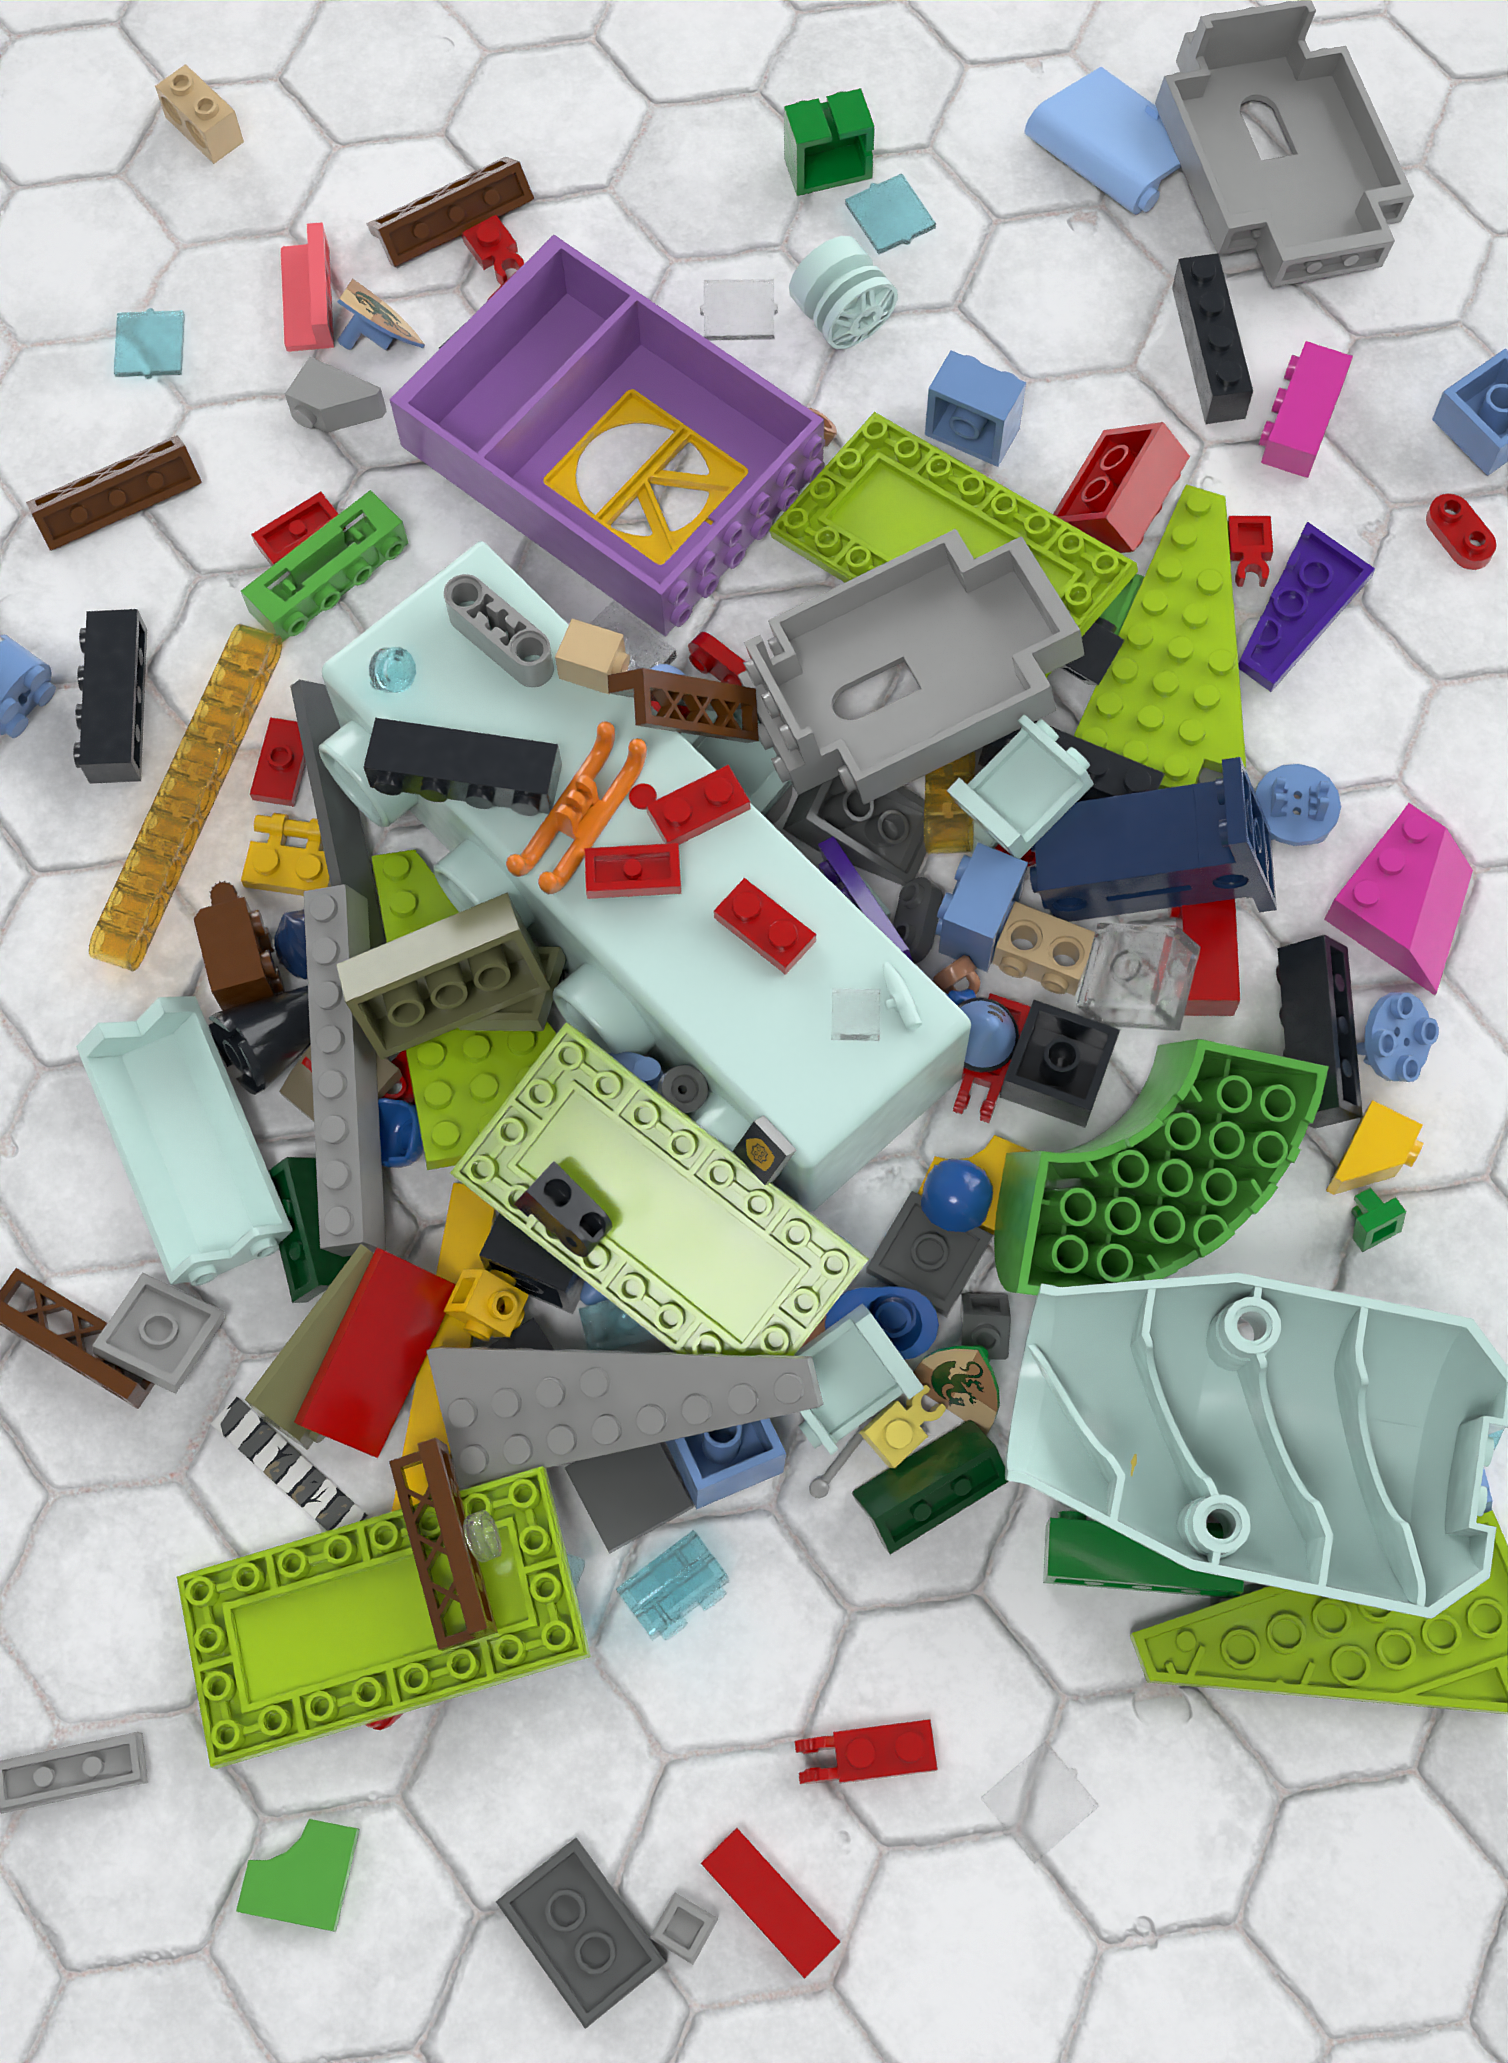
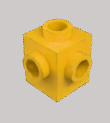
M463 1269L444 1312L465 1323L463 1330L480 1340L489 1341L491 1337H510L512 1331L520 1326L524 1318L525 1310L523 1307L529 1295L514 1287L517 1281L501 1271L492 1269L488 1272L485 1269Z

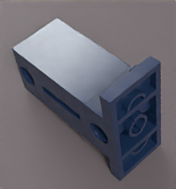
M1241 757L1223 759V777H1218L1215 781L1076 802L1030 848L1036 855V866L1030 867L1031 887L1034 893L1040 894L1044 909H1049L1054 917L1067 922L1244 897L1253 898L1259 913L1277 910L1270 827Z

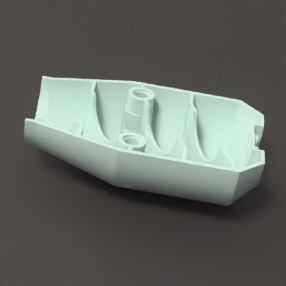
M1243 1273L1072 1287L1041 1284L1032 1312L1018 1378L1007 1446L1005 1479L1026 1484L1190 1570L1432 1619L1490 1578L1496 1527L1476 1523L1477 1516L1481 1517L1484 1514L1487 1504V1487L1481 1486L1483 1468L1490 1465L1494 1452V1439L1488 1435L1508 1428V1366L1472 1318ZM1239 1318L1248 1321L1252 1326L1254 1341L1247 1340L1240 1335L1237 1329ZM1369 1419H1376V1420H1383V1421H1390V1422H1397V1423L1418 1425V1426H1424L1425 1428H1419V1427H1413V1426H1407V1425H1400V1424H1394V1423H1388V1422H1382V1421H1375V1420H1369ZM1134 1454H1136L1137 1464L1134 1467L1133 1476H1131V1460ZM1209 1514L1219 1520L1223 1528V1539H1217L1208 1532L1206 1519Z

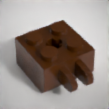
M219 881L218 884L215 883V886L211 887L212 890L209 891L212 906L201 908L193 920L210 989L221 1010L285 992L278 966L275 967L271 953L275 952L268 927L264 926L260 911H251L245 897L240 898L234 885H231L230 882Z

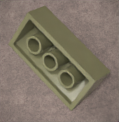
M362 1244L359 1245L244 1399L263 1420L306 1450L310 1448L313 1442L320 1443L325 1436L294 1423V1420L374 1254Z

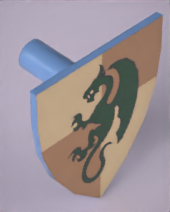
M352 278L337 301L354 314L337 340L341 346L351 350L361 334L384 350L388 348L393 338L423 348L425 346L416 332L398 313Z

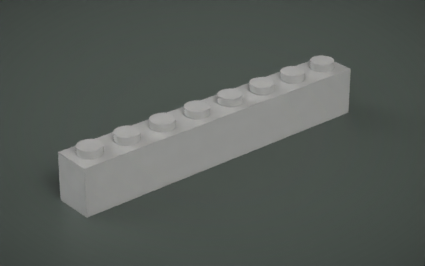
M343 884L304 891L320 1249L345 1257L352 1256L360 1244L371 1252H375L376 1248L386 1251L376 1051L345 1003L336 966L340 962L370 950L367 898L348 885Z

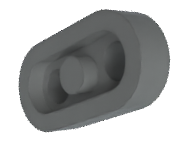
M925 877L915 878L902 888L893 922L894 928L908 947L914 964L922 961L932 948L939 919L937 914L943 901L941 888Z

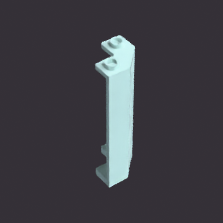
M158 997L137 1021L98 1023L76 1047L170 1285L190 1282L192 1286L203 1285L215 1279L219 1274L253 1259H261L275 1253L279 1249L278 1244L293 1230L196 997Z

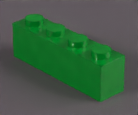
M1060 1511L1058 1512V1518L1050 1517L1046 1524L1043 1583L1231 1599L1240 1596L1244 1592V1580L1187 1569L1097 1521L1087 1520V1516L1080 1512ZM1206 1523V1528L1213 1537L1223 1539L1224 1533L1220 1523Z

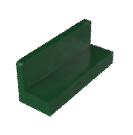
M286 1157L268 1170L293 1230L278 1246L292 1303H306L327 1290L351 1256L343 1257L320 1249L316 1158Z
M968 1420L907 1457L896 1468H889L852 1492V1495L869 1517L882 1545L891 1555L1009 1481L1005 1479V1465L996 1445L972 1420Z

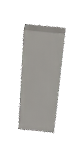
M134 1732L1 1760L0 1813L3 1814L148 1783L142 1733Z

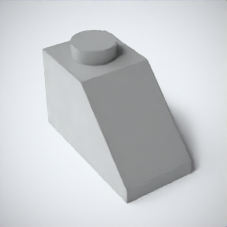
M312 357L308 358L285 393L291 416L298 424L306 428L315 427L326 433L382 418L387 412L380 387Z

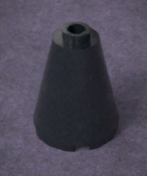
M308 985L222 1010L209 1017L213 1021V1023L208 1025L209 1031L222 1060L227 1067L233 1064L242 1072L243 1075L236 1078V1080L245 1090L254 1095L265 1090L311 1045Z

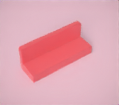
M323 222L307 224L308 244L283 246L281 248L284 344L288 352L334 348L330 250Z

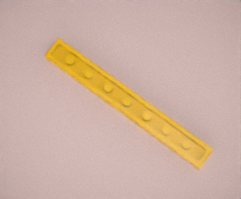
M453 1183L436 1271L437 1276L454 1284H457L463 1269H485L479 1254L494 1225L497 1211L464 1184ZM446 1313L429 1349L439 1346L472 1348L474 1337L463 1330L465 1323ZM427 1354L416 1378L402 1457L418 1452V1443L437 1438L448 1446L452 1460ZM423 1463L404 1469L409 1489L424 1496L428 1488V1482ZM395 1490L392 1511L401 1509L397 1490ZM411 1496L413 1505L420 1503V1500Z

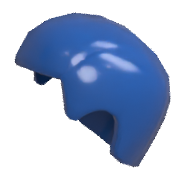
M381 1098L378 1100L381 1163L389 1168L411 1166L424 1153L416 1106L405 1100Z
M948 1159L941 1161L927 1175L921 1198V1207L931 1223L946 1231L967 1232L980 1226L986 1220L992 1203L993 1185L985 1170L968 1160Z

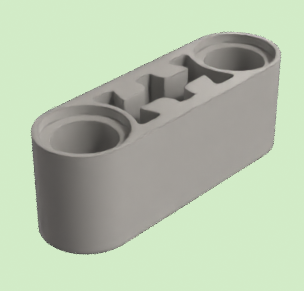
M461 574L447 582L444 588V599L450 622L455 629L520 684L526 687H539L551 679L554 665L550 643L545 634L477 577ZM465 601L475 602L467 607L458 606ZM529 655L540 656L539 659L533 662L523 661Z

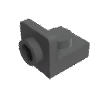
M961 1293V1346H983L988 1351V1359L1006 1360L1009 1355L1011 1322L1008 1295Z

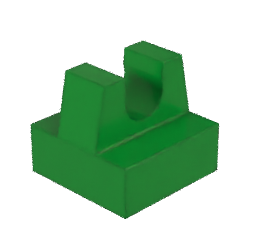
M1371 1187L1355 1195L1354 1201L1357 1206L1353 1207L1351 1211L1356 1219L1352 1239L1362 1253L1402 1232L1407 1211L1396 1197L1383 1203Z

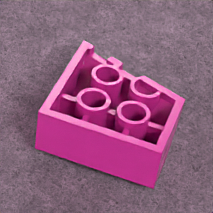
M1408 803L1335 897L1324 920L1427 991L1436 995L1473 870L1448 829Z

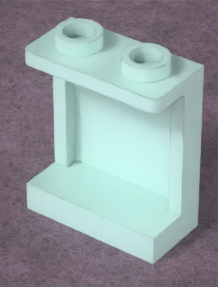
M741 709L734 712L733 716L742 730ZM705 710L712 723H714L718 717L716 712ZM681 733L716 770L726 765L730 766L750 803L764 817L792 785L790 780L784 783L781 782L771 761L777 755L773 747L765 750L760 740L744 743Z
M1025 714L1018 720L1021 726L1020 732L968 784L958 778L947 790L955 803L1011 856L1021 859L1094 785L1086 771L1090 767L1089 762L1073 747H1070L1067 751L1055 742L1059 736L1046 722L1039 719L1034 723Z
M863 1304L800 1348L794 1355L812 1356L823 1400V1405L820 1407L800 1411L805 1421L798 1426L815 1449L823 1444L830 1455L839 1450L836 1443L903 1393L908 1399H911L924 1389L876 1319Z

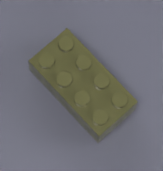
M508 892L336 964L345 1003L381 1060L551 989L539 952Z

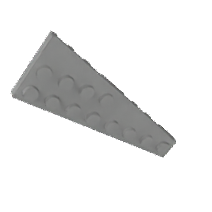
M445 1346L427 1350L459 1487L508 1477L541 1466L549 1468L809 1410L823 1405L812 1356H735L711 1353L700 1355L676 1354V1352L632 1353V1351L566 1349L561 1351L532 1350V1348L491 1349L488 1347L456 1348Z

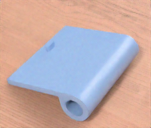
M1099 67L1043 101L1033 111L1025 126V134L1135 215L1141 211L1148 212L1155 205L1160 195L1157 189L1161 180L1181 168L1156 106L1103 67Z

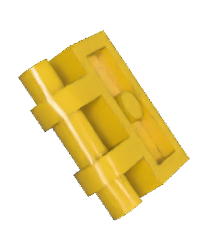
M273 813L272 817L264 815L255 816L254 831L268 833L269 839L268 843L250 841L241 877V882L245 888L304 896V891L331 887L318 820L316 818H312L310 822L289 819L287 814ZM287 836L308 839L306 849L285 846Z

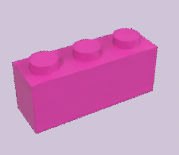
M1305 341L1300 357L1291 356L1284 375V379L1290 381L1288 389L1279 388L1271 412L1278 415L1275 423L1266 421L1258 444L1266 447L1261 461L1262 464L1305 478L1309 477L1353 358L1352 355Z

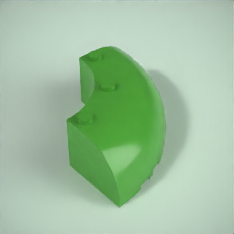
M1203 1039L1158 1045L1153 1066L1139 1096L1126 1113L1105 1132L1082 1145L1058 1153L1047 1151L1006 1153L994 1232L995 1264L998 1278L1003 1288L1012 1293L1037 1295L1041 1284L1072 1287L1163 1279L1221 1247L1235 1235V1231L1252 1214H1257L1278 1189L1276 1185L1289 1165L1295 1163L1301 1151L1298 1147L1305 1136L1308 1125L1313 1124L1319 1108L1328 1066Z

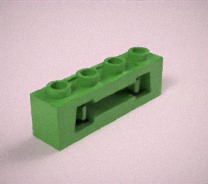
M369 490L241 590L248 612L280 644L290 636L298 635L315 616L322 611H327L334 607L343 594L355 585L358 586L366 582L372 572L384 562L393 560L400 555L408 544L403 521ZM363 513L364 517L343 532L342 529ZM288 571L290 575L272 589L267 588Z

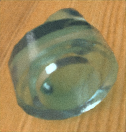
M383 647L377 650L371 657L369 676L370 685L373 689L385 693H398L409 689L414 682L416 664L412 655L407 650L401 647Z

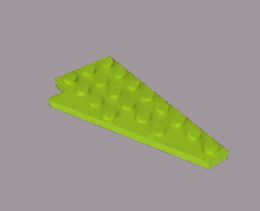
M1186 484L1118 635L1125 641L1100 684L1096 685L1074 736L1165 773L1158 789L1197 784L1203 768L1223 773V759L1241 757L1246 769L1226 498L1223 495Z
M416 850L372 856V866L386 943L459 913L440 887L433 872ZM546 1022L544 1031H475L456 1028L406 1049L427 1170L456 1166L556 1036V1032L548 1022Z
M1493 1510L1484 1513L1481 1517L1477 1516L1476 1523L1496 1527L1490 1578L1432 1619L1268 1586L1133 1632L1129 1636L1147 1683L1508 1715L1507 1542Z

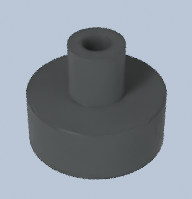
M681 1065L669 1069L661 1076L657 1092L686 1114L697 1110L703 1105L707 1098L708 1085L704 1075L698 1069L688 1065Z

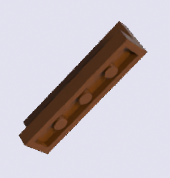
M505 156L366 224L371 235L379 238L390 265L396 267L462 235V232L494 215L499 217L534 200V196L520 162Z
M176 435L26 503L49 550L52 551L197 486L202 481L186 446Z
M647 668L607 675L608 694L634 698L635 726L677 731L744 743L759 741L756 688ZM651 701L659 702L661 706L656 716L652 715ZM677 705L685 706L689 709L690 713L686 719L681 714ZM741 709L742 730L733 716L734 712ZM705 710L716 712L718 717L714 723H712Z
M15 1268L0 1290V1326L136 1409H139L155 1384L144 1378L138 1384L124 1375L123 1368L115 1365V1369L107 1365L110 1362L100 1357L95 1358L86 1352L84 1337L100 1334L107 1325V1322ZM24 1284L34 1290L37 1308L19 1312L8 1305V1302L20 1285ZM43 1296L55 1304L45 1306ZM67 1310L72 1313L75 1331L57 1335L49 1330L47 1314ZM39 1317V1323L31 1318ZM81 1319L92 1325V1327L82 1329ZM76 1340L77 1346L70 1343L69 1341Z
M433 1438L418 1443V1452L391 1460L389 1464L438 1650L444 1651L498 1633L448 1446L439 1439ZM423 1463L428 1482V1488L424 1496L409 1489L404 1469ZM411 1496L420 1500L416 1510L414 1509ZM428 1505L435 1508L441 1531L436 1543L422 1536L419 1528V1522ZM424 1543L433 1548L428 1558ZM441 1552L448 1557L454 1580L449 1590L434 1583L431 1569ZM436 1590L446 1595L441 1605ZM455 1600L460 1603L467 1630L448 1636L443 1618L452 1601Z

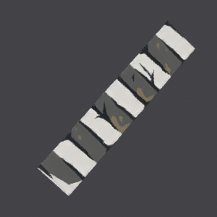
M237 1396L212 1421L211 1425L327 1531L362 1521L368 1516Z

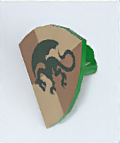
M979 1345L973 1347L952 1346L938 1349L925 1356L913 1372L922 1385H927L930 1388L929 1392L925 1395L937 1403L943 1404L947 1410L965 1422L972 1420L987 1435L996 1420L1000 1407L999 1387L994 1371L989 1363L991 1359H988V1351Z

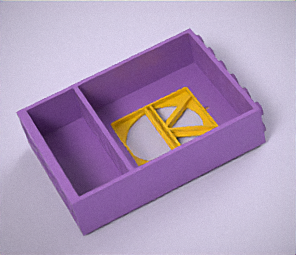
M554 234L389 399L400 444L404 449L665 637L675 626L681 627L688 620L692 613V607L702 597L707 598L714 592L719 583V578L728 568L734 569L739 565L750 544L755 539L761 540L768 533L773 519L781 511H787L797 499L799 491L808 482L811 483L825 466L823 462V448L825 445L823 418ZM634 423L652 424L674 431L596 515L587 508L577 488L576 470L581 454L593 439L614 427ZM691 443L705 460L709 474L699 475L663 469L686 444ZM650 484L707 491L709 496L702 511L695 519L676 531H670ZM636 497H638L652 530L650 536L632 535L611 527V524Z

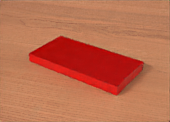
M376 1248L294 1423L378 1458L427 1355V1350H429L446 1314L444 1309L456 1284L387 1251Z

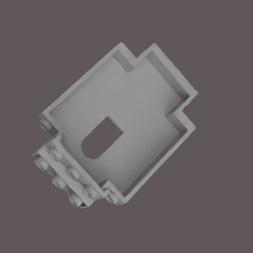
M1312 0L1285 1L1279 4L1249 7L1242 10L1200 16L1196 30L1185 33L1176 58L1180 72L1164 76L1155 101L1158 113L1217 253L1222 255L1256 249L1271 287L1382 267L1395 242L1388 224L1402 221L1414 197L1347 46L1321 48L1316 51L1309 50L1305 37L1316 13ZM1248 101H1261L1269 105L1278 118L1293 155L1261 160L1240 112V106Z
M954 529L768 620L774 637L767 641L774 657L770 659L761 635L744 642L750 660L743 662L746 671L738 674L742 686L756 688L757 717L760 722L758 724L759 740L765 750L773 747L777 756L772 758L771 761L781 782L784 783L790 780L799 795L839 775L847 792L856 790L864 805L1020 729L1021 726L1018 720L1024 714L1034 722L1055 712L1056 707L1052 687L1045 674L1084 656V649L1079 627L1022 536L974 559L959 533ZM903 662L906 663L920 687L919 690L859 719L846 720L840 718L833 710L835 700L845 690Z

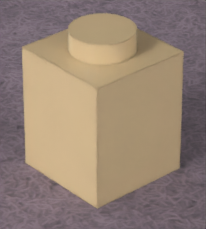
M572 618L555 659L559 679L608 694L607 675L626 672L629 667L630 655L625 652L623 634Z

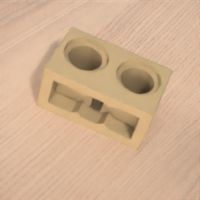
M186 64L155 85L165 118L213 164L244 143L235 110Z
M1015 902L995 947L992 964L999 966V969L1009 976L1015 978H1023L1025 976L1041 982L1042 987L1056 994L1069 993L1075 996L1093 954L1099 934ZM1017 939H1025L1032 943L1033 948L1020 950L1012 942ZM1067 955L1074 960L1075 964L1067 967L1061 966L1054 960V957Z

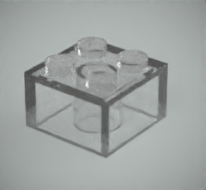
M1097 923L1076 1006L1093 1020L1112 1027L1180 1031L1201 947L1179 927L1174 925Z

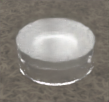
M481 1510L466 1516L464 1520V1534L473 1556L482 1563L499 1557L502 1552L501 1540L491 1515L486 1510Z

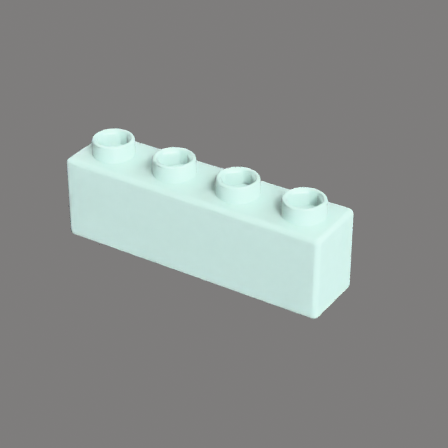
M479 541L323 665L322 677L340 729L319 745L320 757L336 783L357 808L372 822L380 827H389L410 810L450 851L435 864L434 875L458 912L508 892L529 934L542 947H561L566 957L563 969L570 976L554 988L553 999L566 1022L574 1026L607 1053L632 1052L642 1056L646 1054L648 1057L654 1058L659 1062L664 1073L681 1065H688L698 1069L707 1081V1098L700 1108L686 1113V1115L731 1151L734 1150L752 1123L765 1116L796 1149V1152L772 1183L811 1213L961 1080L971 1022L967 1015L751 803L750 810L679 845L681 894L587 899L585 858L568 883L559 892L546 894L539 887V876L543 872H552L574 841L573 838L560 831L539 862L528 874L516 877L506 867L507 858L510 855H520L548 814L538 813L534 816H526L514 812L511 808L492 806L490 809H479L470 806L464 801L447 799L445 802H432L417 794L401 792L400 795L392 796L380 793L375 788H370L363 766L375 717L558 744L562 767L554 805L592 750L597 737V727L604 721L610 722L614 726L615 741L607 761L594 779L600 800L621 771L627 759L630 741L636 738L642 739L645 742L647 755L641 773L632 788L641 783L649 784L655 789L657 799L716 771L679 732L635 726L634 698L614 694L609 695L559 679L555 656L569 625L486 543ZM461 574L477 577L546 635L550 643L554 665L553 675L546 684L539 687H526L520 684L453 627L444 599V588L450 579ZM465 601L458 606L467 607L475 602ZM529 655L523 661L533 662L539 659L540 656ZM651 706L652 715L656 716L658 712ZM629 791L591 848L665 843L648 816L647 810L637 809L630 803ZM743 878H746L817 934L816 942L786 975L714 918L713 911ZM889 962L900 974L915 1002V1009L922 1022V1025L915 1030H907L899 1012L895 1011L894 1008L887 1010L884 1001L890 999L883 974V964Z

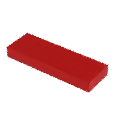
M738 1828L701 1862V1865L804 1979L841 1943Z

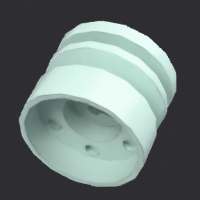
M839 236L815 248L801 261L793 273L789 284L791 298L805 315L813 319L814 326L835 349H846L855 346L873 335L886 322L898 300L897 289L877 266H873V260L852 236Z

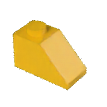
M1372 1100L1360 1119L1326 1191L1333 1195L1393 1178L1404 1164L1412 1167L1424 1144L1416 1140L1423 1124Z

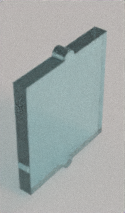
M902 173L879 184L871 183L870 188L845 199L846 207L878 255L903 243L909 245L912 239L936 229V222Z
M149 308L146 312L117 313L114 356L115 377L145 376L146 379H151L153 376L182 375L184 311H154V309Z

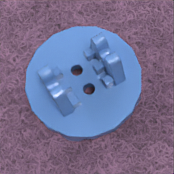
M1302 764L1282 765L1268 772L1257 785L1255 794L1270 827L1271 840L1292 846L1318 844L1325 841L1338 822L1341 810L1339 792L1330 778L1316 768ZM1294 795L1300 796V799H1296ZM1293 811H1298L1300 814L1296 815Z
M1390 992L1381 997L1370 1011L1365 1027V1042L1357 1043V1054L1365 1055L1364 1063L1371 1065L1375 1073L1386 1081L1414 1082L1418 1079L1421 1068L1426 1063L1431 1045L1438 1039V1023L1435 1019L1429 1018L1425 1006L1413 994Z

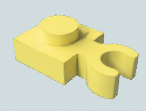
M923 1385L924 1389L911 1399L907 1398V1406L905 1408L899 1401H892L859 1432L888 1468H896L928 1437L920 1427L924 1421L937 1420L945 1412L946 1407L943 1404H935L928 1412L922 1408L921 1399L930 1390L927 1385Z

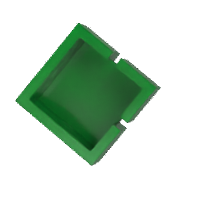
M861 88L847 92L841 91L826 96V102L820 103L819 98L808 101L802 100L795 104L784 106V160L796 196L872 179V150H874L875 126Z

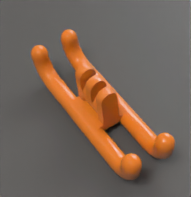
M607 721L601 722L598 725L597 737L592 750L520 855L513 854L507 858L506 867L513 876L520 877L528 874L539 862L560 831L573 838L574 841L552 872H543L539 876L538 884L544 893L554 894L559 892L568 883L585 858L584 848H591L640 775L647 755V746L642 739L636 738L630 741L627 759L621 771L600 800L594 779L611 753L615 741V728Z

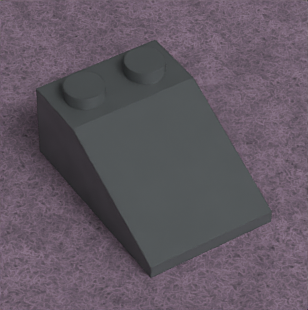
M838 775L799 794L782 829L819 852L818 844L834 836L853 866L905 886L915 879L944 812L904 786L863 805L856 790L848 793Z

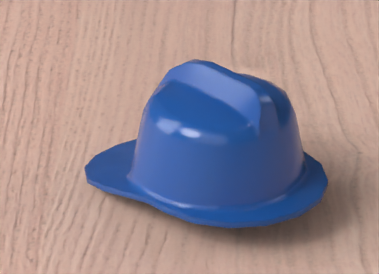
M892 1286L861 1287L846 1291L828 1311L824 1324L826 1330L863 1304L876 1319L904 1360L916 1358L928 1351L936 1340L939 1327L936 1309L927 1297L914 1289Z

